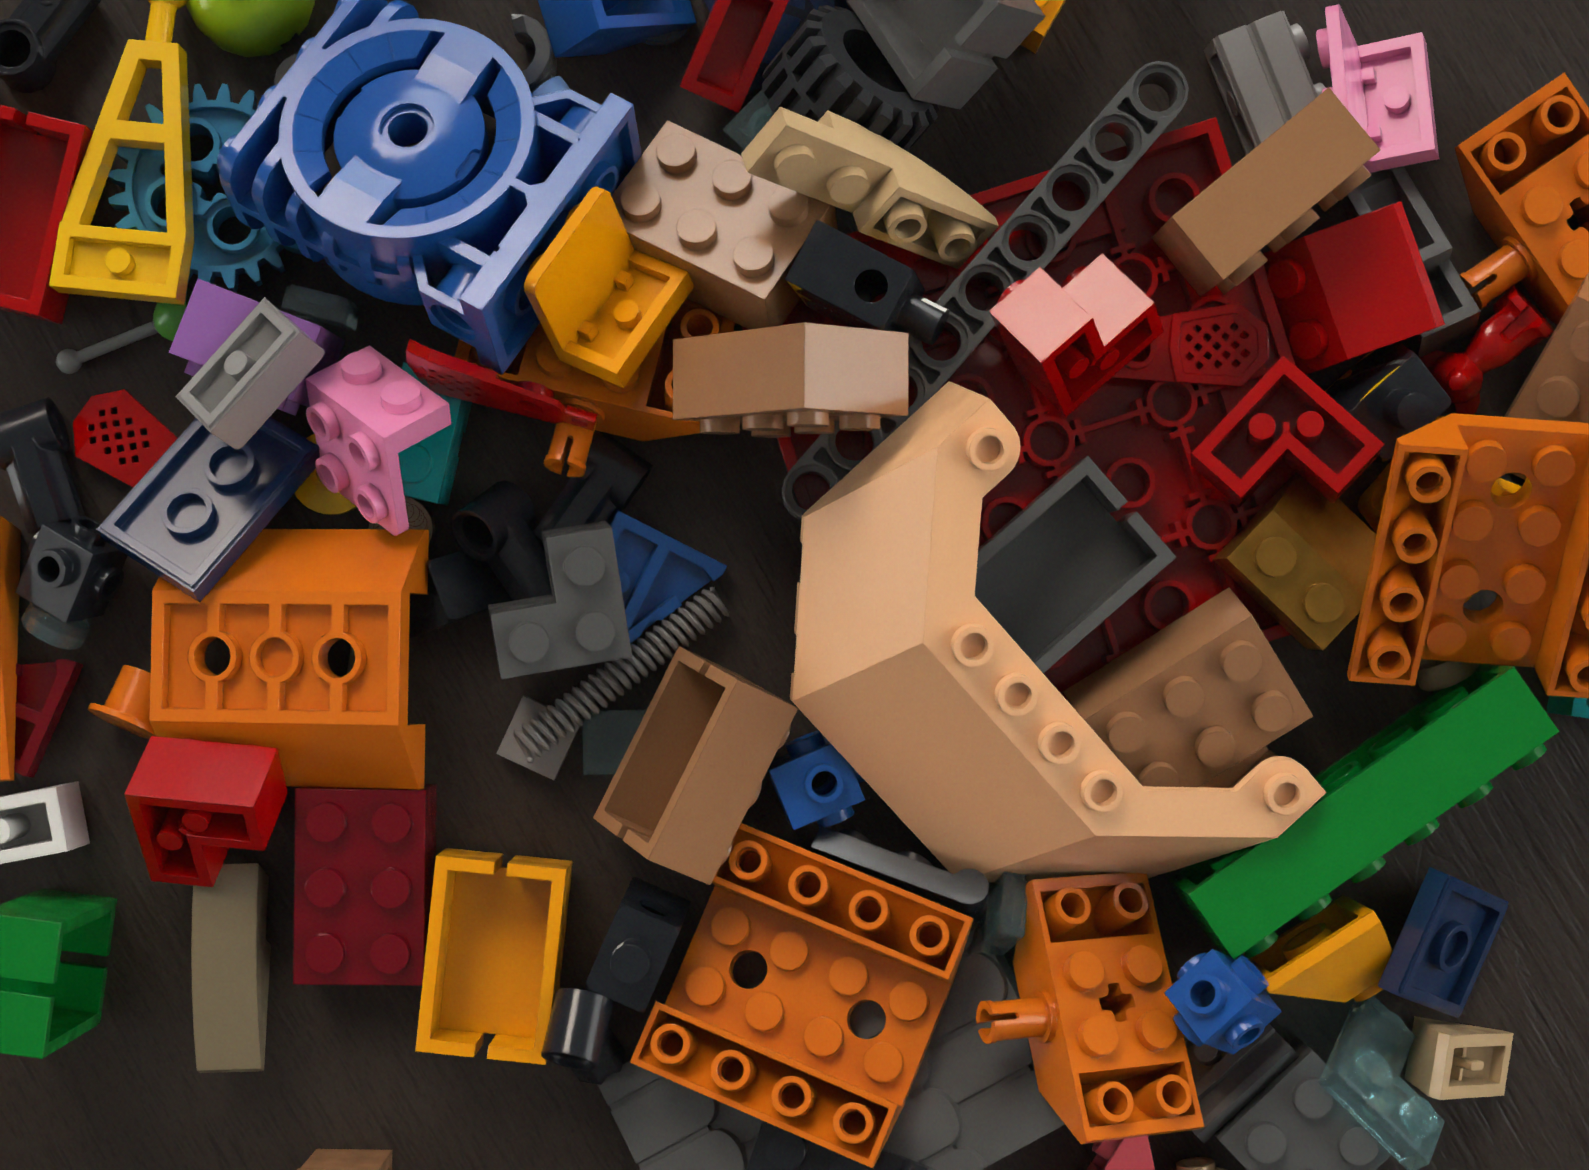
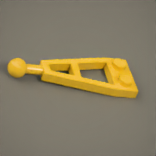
M147 0L151 6L145 40L128 39L71 190L63 219L59 223L49 286L59 293L184 305L194 248L187 53L178 43H172L177 10L187 4V0ZM148 68L162 69L163 124L129 121ZM119 147L164 151L167 233L91 226Z

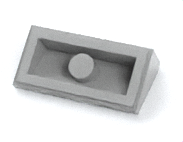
M264 297L175 397L210 433L232 448L239 450L323 358L325 352L313 339Z

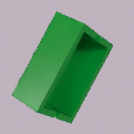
M41 888L0 904V1053L43 1059L100 1024L108 967L60 961L61 950L100 956L110 955L117 898Z

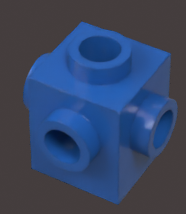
M819 730L785 744L788 754L772 760L767 773L785 817L792 829L796 830L814 821H817L819 828L820 826L826 828L853 816L855 813L852 805L865 800L859 783L865 780L834 746L823 737L822 733ZM828 771L826 782L819 787H812L813 777L819 772Z
M1214 949L1208 953L1196 955L1187 961L1177 974L1179 980L1164 992L1179 1011L1173 1016L1175 1024L1193 1044L1198 1047L1206 1044L1233 1055L1240 1049L1253 1043L1263 1033L1265 1027L1282 1012L1264 990L1269 986L1268 981L1250 960L1243 955L1237 959H1232L1230 956Z

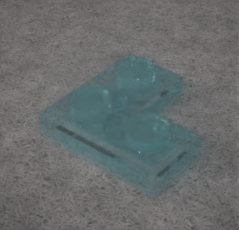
M1374 995L1364 1001L1353 1002L1318 1083L1407 1170H1418L1430 1164L1445 1121L1435 1112L1432 1105L1426 1099L1420 1097L1400 1077L1415 1035L1405 1026L1402 1019L1396 1013L1390 1011Z

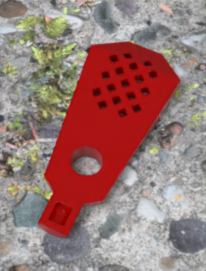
M1239 303L1161 316L1160 320L1164 332L1147 346L1146 358L1140 362L1131 360L1111 378L1241 388L1269 359L1268 325ZM1232 324L1237 327L1234 331L1230 328ZM1213 325L1219 328L1216 332L1212 329ZM1195 326L1200 329L1198 333L1193 329ZM1242 332L1247 335L1245 339L1240 336ZM1205 334L1210 338L1208 341L1203 338ZM1223 334L1228 337L1226 340L1221 337ZM1187 335L1191 338L1190 342L1184 339ZM1233 342L1237 345L1235 349L1231 346ZM1215 343L1219 346L1217 350L1212 347ZM1196 344L1201 347L1199 351L1194 348ZM1243 351L1248 354L1246 357L1241 355ZM1206 352L1211 356L1209 359L1204 357ZM1224 352L1229 355L1227 358L1222 356ZM1188 353L1192 356L1190 361L1185 357ZM1234 360L1238 363L1237 367L1231 364ZM1216 361L1220 364L1218 368L1213 365ZM1197 362L1202 365L1200 369L1195 366Z
M412 339L409 340L406 349V363L422 384L435 393L554 424L565 422L591 431L594 430L598 414L569 405L565 406L559 400L554 399L555 393L542 384L532 381H519L514 385L500 380L496 371L430 349Z
M125 389L91 396L73 421L75 456L133 488L178 438ZM113 409H117L118 414H114ZM127 419H132L133 424L128 425ZM115 421H119L120 426L116 427ZM104 423L107 424V428L103 429ZM147 429V435H143L142 430ZM134 431L135 437H130V432ZM121 433L122 439H118L117 434ZM104 436H109V441H105ZM92 438H96L97 443H92ZM144 442H149V447L145 448ZM132 444H136L137 449L132 450ZM119 446H123L124 451L120 452ZM107 448H111L110 454H107ZM138 456L139 462H134V457ZM125 458L126 464H122L121 459Z

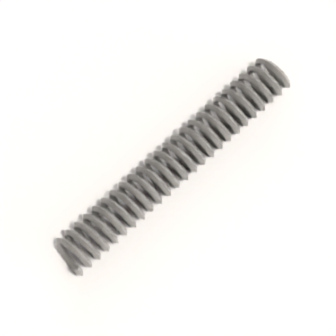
M710 587V591L703 589L701 596H694L693 603L687 601L685 609L679 607L677 615L671 613L669 621L661 620V627L653 626V633L645 632V639L637 638V645L630 644L632 657L612 660V663L605 662V670L596 668V676L588 674V682L580 680V689L572 686V695L570 693H563V700L555 699L556 708L553 705H547V713L539 711L538 717L540 721L537 718L531 717V726L522 723L523 733L520 730H514L513 735L526 756L527 762L533 763L534 758L531 752L535 756L541 757L542 751L538 744L544 750L550 751V744L546 737L552 744L558 745V738L554 731L561 738L566 739L567 733L561 723L569 732L575 731L570 718L578 726H583V720L577 710L586 720H591V714L586 705L593 713L599 714L600 709L593 697L602 707L607 708L608 702L601 691L610 701L614 702L616 696L610 686L619 695L624 696V690L616 677L627 689H632V683L625 672L635 683H640V677L632 664L643 677H648L649 672L640 658L652 671H656L657 666L648 652L660 665H664L665 660L655 644L668 659H672L673 654L663 640L664 638L676 652L679 645L671 632L679 639L683 646L689 647V641L679 626L692 640L697 641V635L686 618L700 634L705 635V629L694 612L708 628L713 629V623L702 606L716 622L721 623L722 618L710 600L719 608L724 616L729 617L730 612L724 606L715 587Z

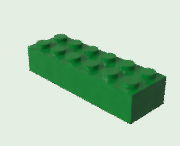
M1480 664L1477 671L1470 677L1453 686L1435 691L1315 775V780L1327 793L1278 838L1186 866L1167 880L1214 945L1232 959L1237 958L1241 954L1246 958H1252L1274 944L1279 937L1275 930L1295 916H1297L1299 921H1303L1326 908L1332 901L1329 893L1345 881L1350 879L1353 883H1358L1379 871L1386 863L1383 855L1403 841L1407 846H1410L1432 834L1440 825L1436 818L1455 804L1460 808H1465L1485 797L1493 789L1490 780L1511 766L1514 771L1520 770L1538 760L1547 751L1543 743L1560 731L1514 666Z

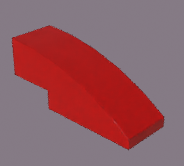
M715 0L680 87L739 113L789 0Z

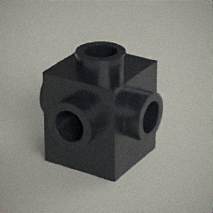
M74 516L72 520L42 524L40 530L29 543L27 549L28 561L15 593L64 623L103 616L109 600L116 595L123 583L124 572L122 569L127 555L102 539L96 530L102 523L84 516Z

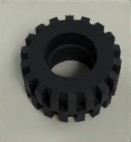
M824 5L819 6L817 10L813 9L765 68L762 75L764 78L762 83L763 93L769 99L767 103L773 114L779 107H783L818 122L825 112L829 110L888 139L906 151H909L938 117L937 112L940 110L937 104L914 100L856 13L838 6L833 8Z

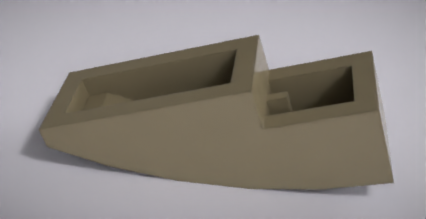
M259 863L223 864L214 887L193 885L191 935L192 1006L196 1068L199 1073L264 1071L271 944L266 940L269 876Z

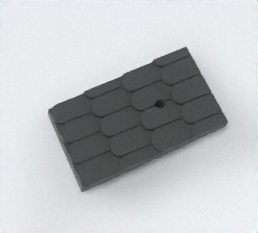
M986 921L980 928L969 933L953 986L905 1105L883 1148L936 1170H982L1065 1125L1038 1090L1028 1038L1003 1040L986 1044L979 1036V1029L991 1027V1022L976 1024V1011L981 1001L1020 999L1016 977ZM871 1001L860 1003L851 1013L850 1026L854 1034L859 1038H874L885 1027V1012L878 1003ZM630 1061L622 1065L620 1072L611 1074L604 1080L602 1085H598L640 1170L747 1169L763 1124L762 1120L630 1063Z

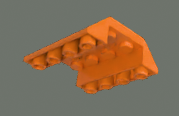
M1451 413L1396 439L1347 671L1349 681L1415 686L1421 659L1534 667L1546 695L1589 698V423ZM1520 473L1526 476L1523 486L1513 494L1499 496L1491 492L1492 485L1502 475ZM1491 590L1497 593L1495 601L1487 608L1473 611L1464 607L1466 599L1477 591Z
M263 529L201 602H198L159 576L152 590L149 721L155 735L158 737L190 738L199 741L241 745L252 744L278 748L286 785L291 787L424 789L426 724H408L410 595H428L427 561L429 560V530L408 529L394 536L386 529ZM216 638H220L227 644L231 656L228 667L219 675L211 672L205 662L206 649ZM341 639L347 641L355 653L354 666L343 677L337 676L328 664V653L331 646Z
M741 823L733 839L730 855L725 863L719 867L712 881L715 887L665 1004L655 1001L630 1063L856 1162L874 1168L905 1105L953 986L974 919ZM745 953H759L764 957L767 964V974L764 981L754 988L745 989L740 987L733 976L734 963ZM871 1001L878 1003L883 1008L886 1016L884 1029L878 1036L871 1039L857 1037L850 1026L852 1011L863 1002Z

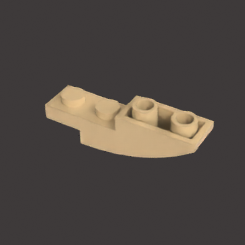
M779 107L741 153L747 173L851 212L859 232L959 269L999 227L995 216L944 175L888 139L829 110L817 122Z

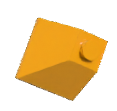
M1342 895L1316 915L1301 921L1279 935L1276 942L1265 951L1247 959L1259 969L1268 981L1269 986L1264 990L1270 994L1346 1003L1352 998L1356 1002L1364 1001L1383 990L1378 987V983L1393 950L1383 925L1374 910Z

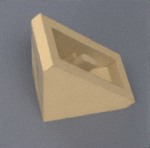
M1414 1016L1405 1079L1428 1097L1438 1100L1504 1096L1514 1033Z

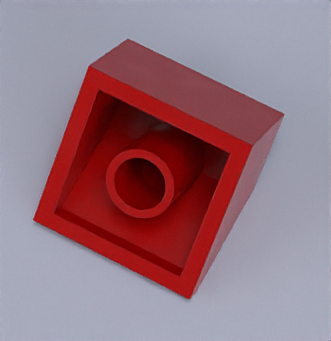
M1402 201L1303 236L1284 245L1276 253H1273L1271 250L1263 254L1268 260L1264 263L1268 283L1273 292L1296 367L1305 375L1445 325Z

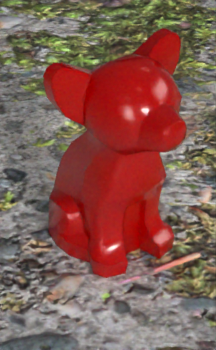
M1515 285L1506 290L1493 304L1494 314L1481 324L1464 351L1446 353L1436 350L1420 357L1427 369L1452 400L1451 403L1455 404L1456 413L1474 415L1480 404V390L1484 373L1508 364L1527 347L1532 348L1539 342L1547 339L1554 332V328Z

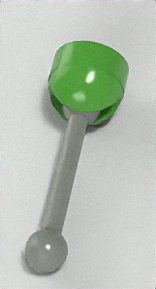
M187 287L184 305L157 303L153 312L152 322L79 351L74 349L60 351L56 357L58 369L63 373L73 374L81 368L83 362L156 333L173 341L192 290Z

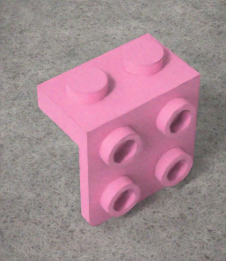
M1340 4L1325 7L1327 28L1317 30L1316 38L1323 69L1330 68L1333 87L1329 88L1381 150L1364 164L1366 169L1372 173L1438 160L1439 152L1427 43L1423 33L1420 32L1358 46Z
M369 345L357 352L348 354L342 360L305 378L310 407L306 410V416L315 434L316 443L319 446L320 457L316 459L315 466L318 476L325 487L332 493L339 492L356 505L367 521L373 524L378 523L392 535L397 536L409 529L398 453L451 425L450 407L446 400Z

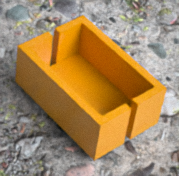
M446 848L436 855L415 1052L474 1058L484 1043V1034L489 1033L496 1035L488 1046L487 1059L546 1065L547 1060L541 1057V1052L556 991L560 989L573 861L516 855L507 863V867H503V854Z

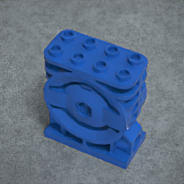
M338 0L334 14L315 37L309 38L301 46L295 63L279 83L265 91L258 103L257 110L240 132L225 141L218 154L217 166L220 170L221 185L237 219L242 224L251 229H260L265 226L268 235L275 242L283 246H292L297 243L301 254L314 262L324 258L327 264L343 280L372 297L404 305H424L432 325L475 347L480 363L503 375L540 324L524 292V282L532 262L545 252L564 226L570 210L583 200L592 187L597 186L611 193V196L614 194L641 157L642 151L634 105L613 93L608 95L602 105L571 89L534 97L522 71L515 61L499 45L477 31L434 18L420 19L415 7L403 0H394L389 3L387 0ZM482 113L496 119L495 143L487 162L489 139ZM334 142V150L341 170L332 179L326 162L325 152ZM420 142L419 144L414 145L412 147H406L407 145H410L412 143ZM327 182H329V184H328V185L326 186V188L323 190L324 185H325Z

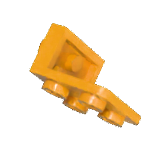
M597 186L592 187L583 200L570 210L562 229L545 252L532 262L524 282V292L559 361L621 388L626 386L694 288L688 271L634 249L611 193Z

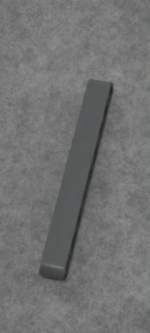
M1155 61L1147 63L1138 69L935 302L949 310V316L944 328L950 331L956 338L958 346L954 357L945 361L934 360L924 351L921 340L908 335V381L914 388L915 400L913 405L908 408V416L880 418V430L867 431L871 435L873 442L872 451L941 389L994 328L995 323L990 315V310H978L967 301L965 294L966 285L972 280L987 279L994 283L1001 296L1012 283L1018 280H1025L1039 267L1044 270L1180 113L1188 99L1189 87L1186 77L1178 67L1169 62ZM1148 83L1162 87L1168 94L1169 108L1160 112L1151 111L1146 108L1140 101L1139 87ZM1105 132L1115 133L1120 136L1126 144V158L1120 161H1108L1103 158L1095 145L1096 136ZM1062 181H1069L1078 185L1084 194V207L1076 211H1066L1060 208L1052 196L1053 185ZM1019 230H1028L1036 234L1042 244L1041 257L1032 261H1024L1015 257L1009 247V235ZM835 421V433L821 434L790 469L783 481L782 498L784 505L789 513L800 521L802 515L807 510L799 507L793 499L792 487L796 480L808 474L818 475L827 482L829 489H831L863 460H848L838 452L835 439L840 431L839 421Z

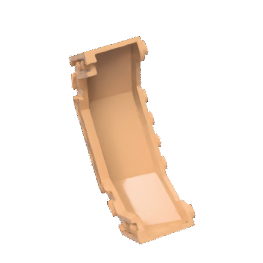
M947 382L802 515L800 534L802 558L800 582H797L794 626L796 649L794 673H791L790 700L950 873L955 874L960 870L968 868L975 869L983 873L988 882L1028 883L1034 879L1119 872L1147 874L1148 878L1278 838L1327 793L1303 765L1292 758L1276 755L1267 746L1200 787L1142 786L975 597L982 498L1013 470L1020 455V439L1015 427L990 398L953 382Z

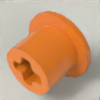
M123 665L105 704L90 703L88 711L118 728L149 740L151 736H156L149 721L150 673L133 666Z

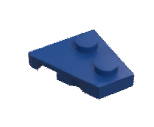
M618 510L615 511L609 522L613 532L630 644L657 620H663L682 605L681 602L711 580L714 582L722 576L727 568L725 564Z

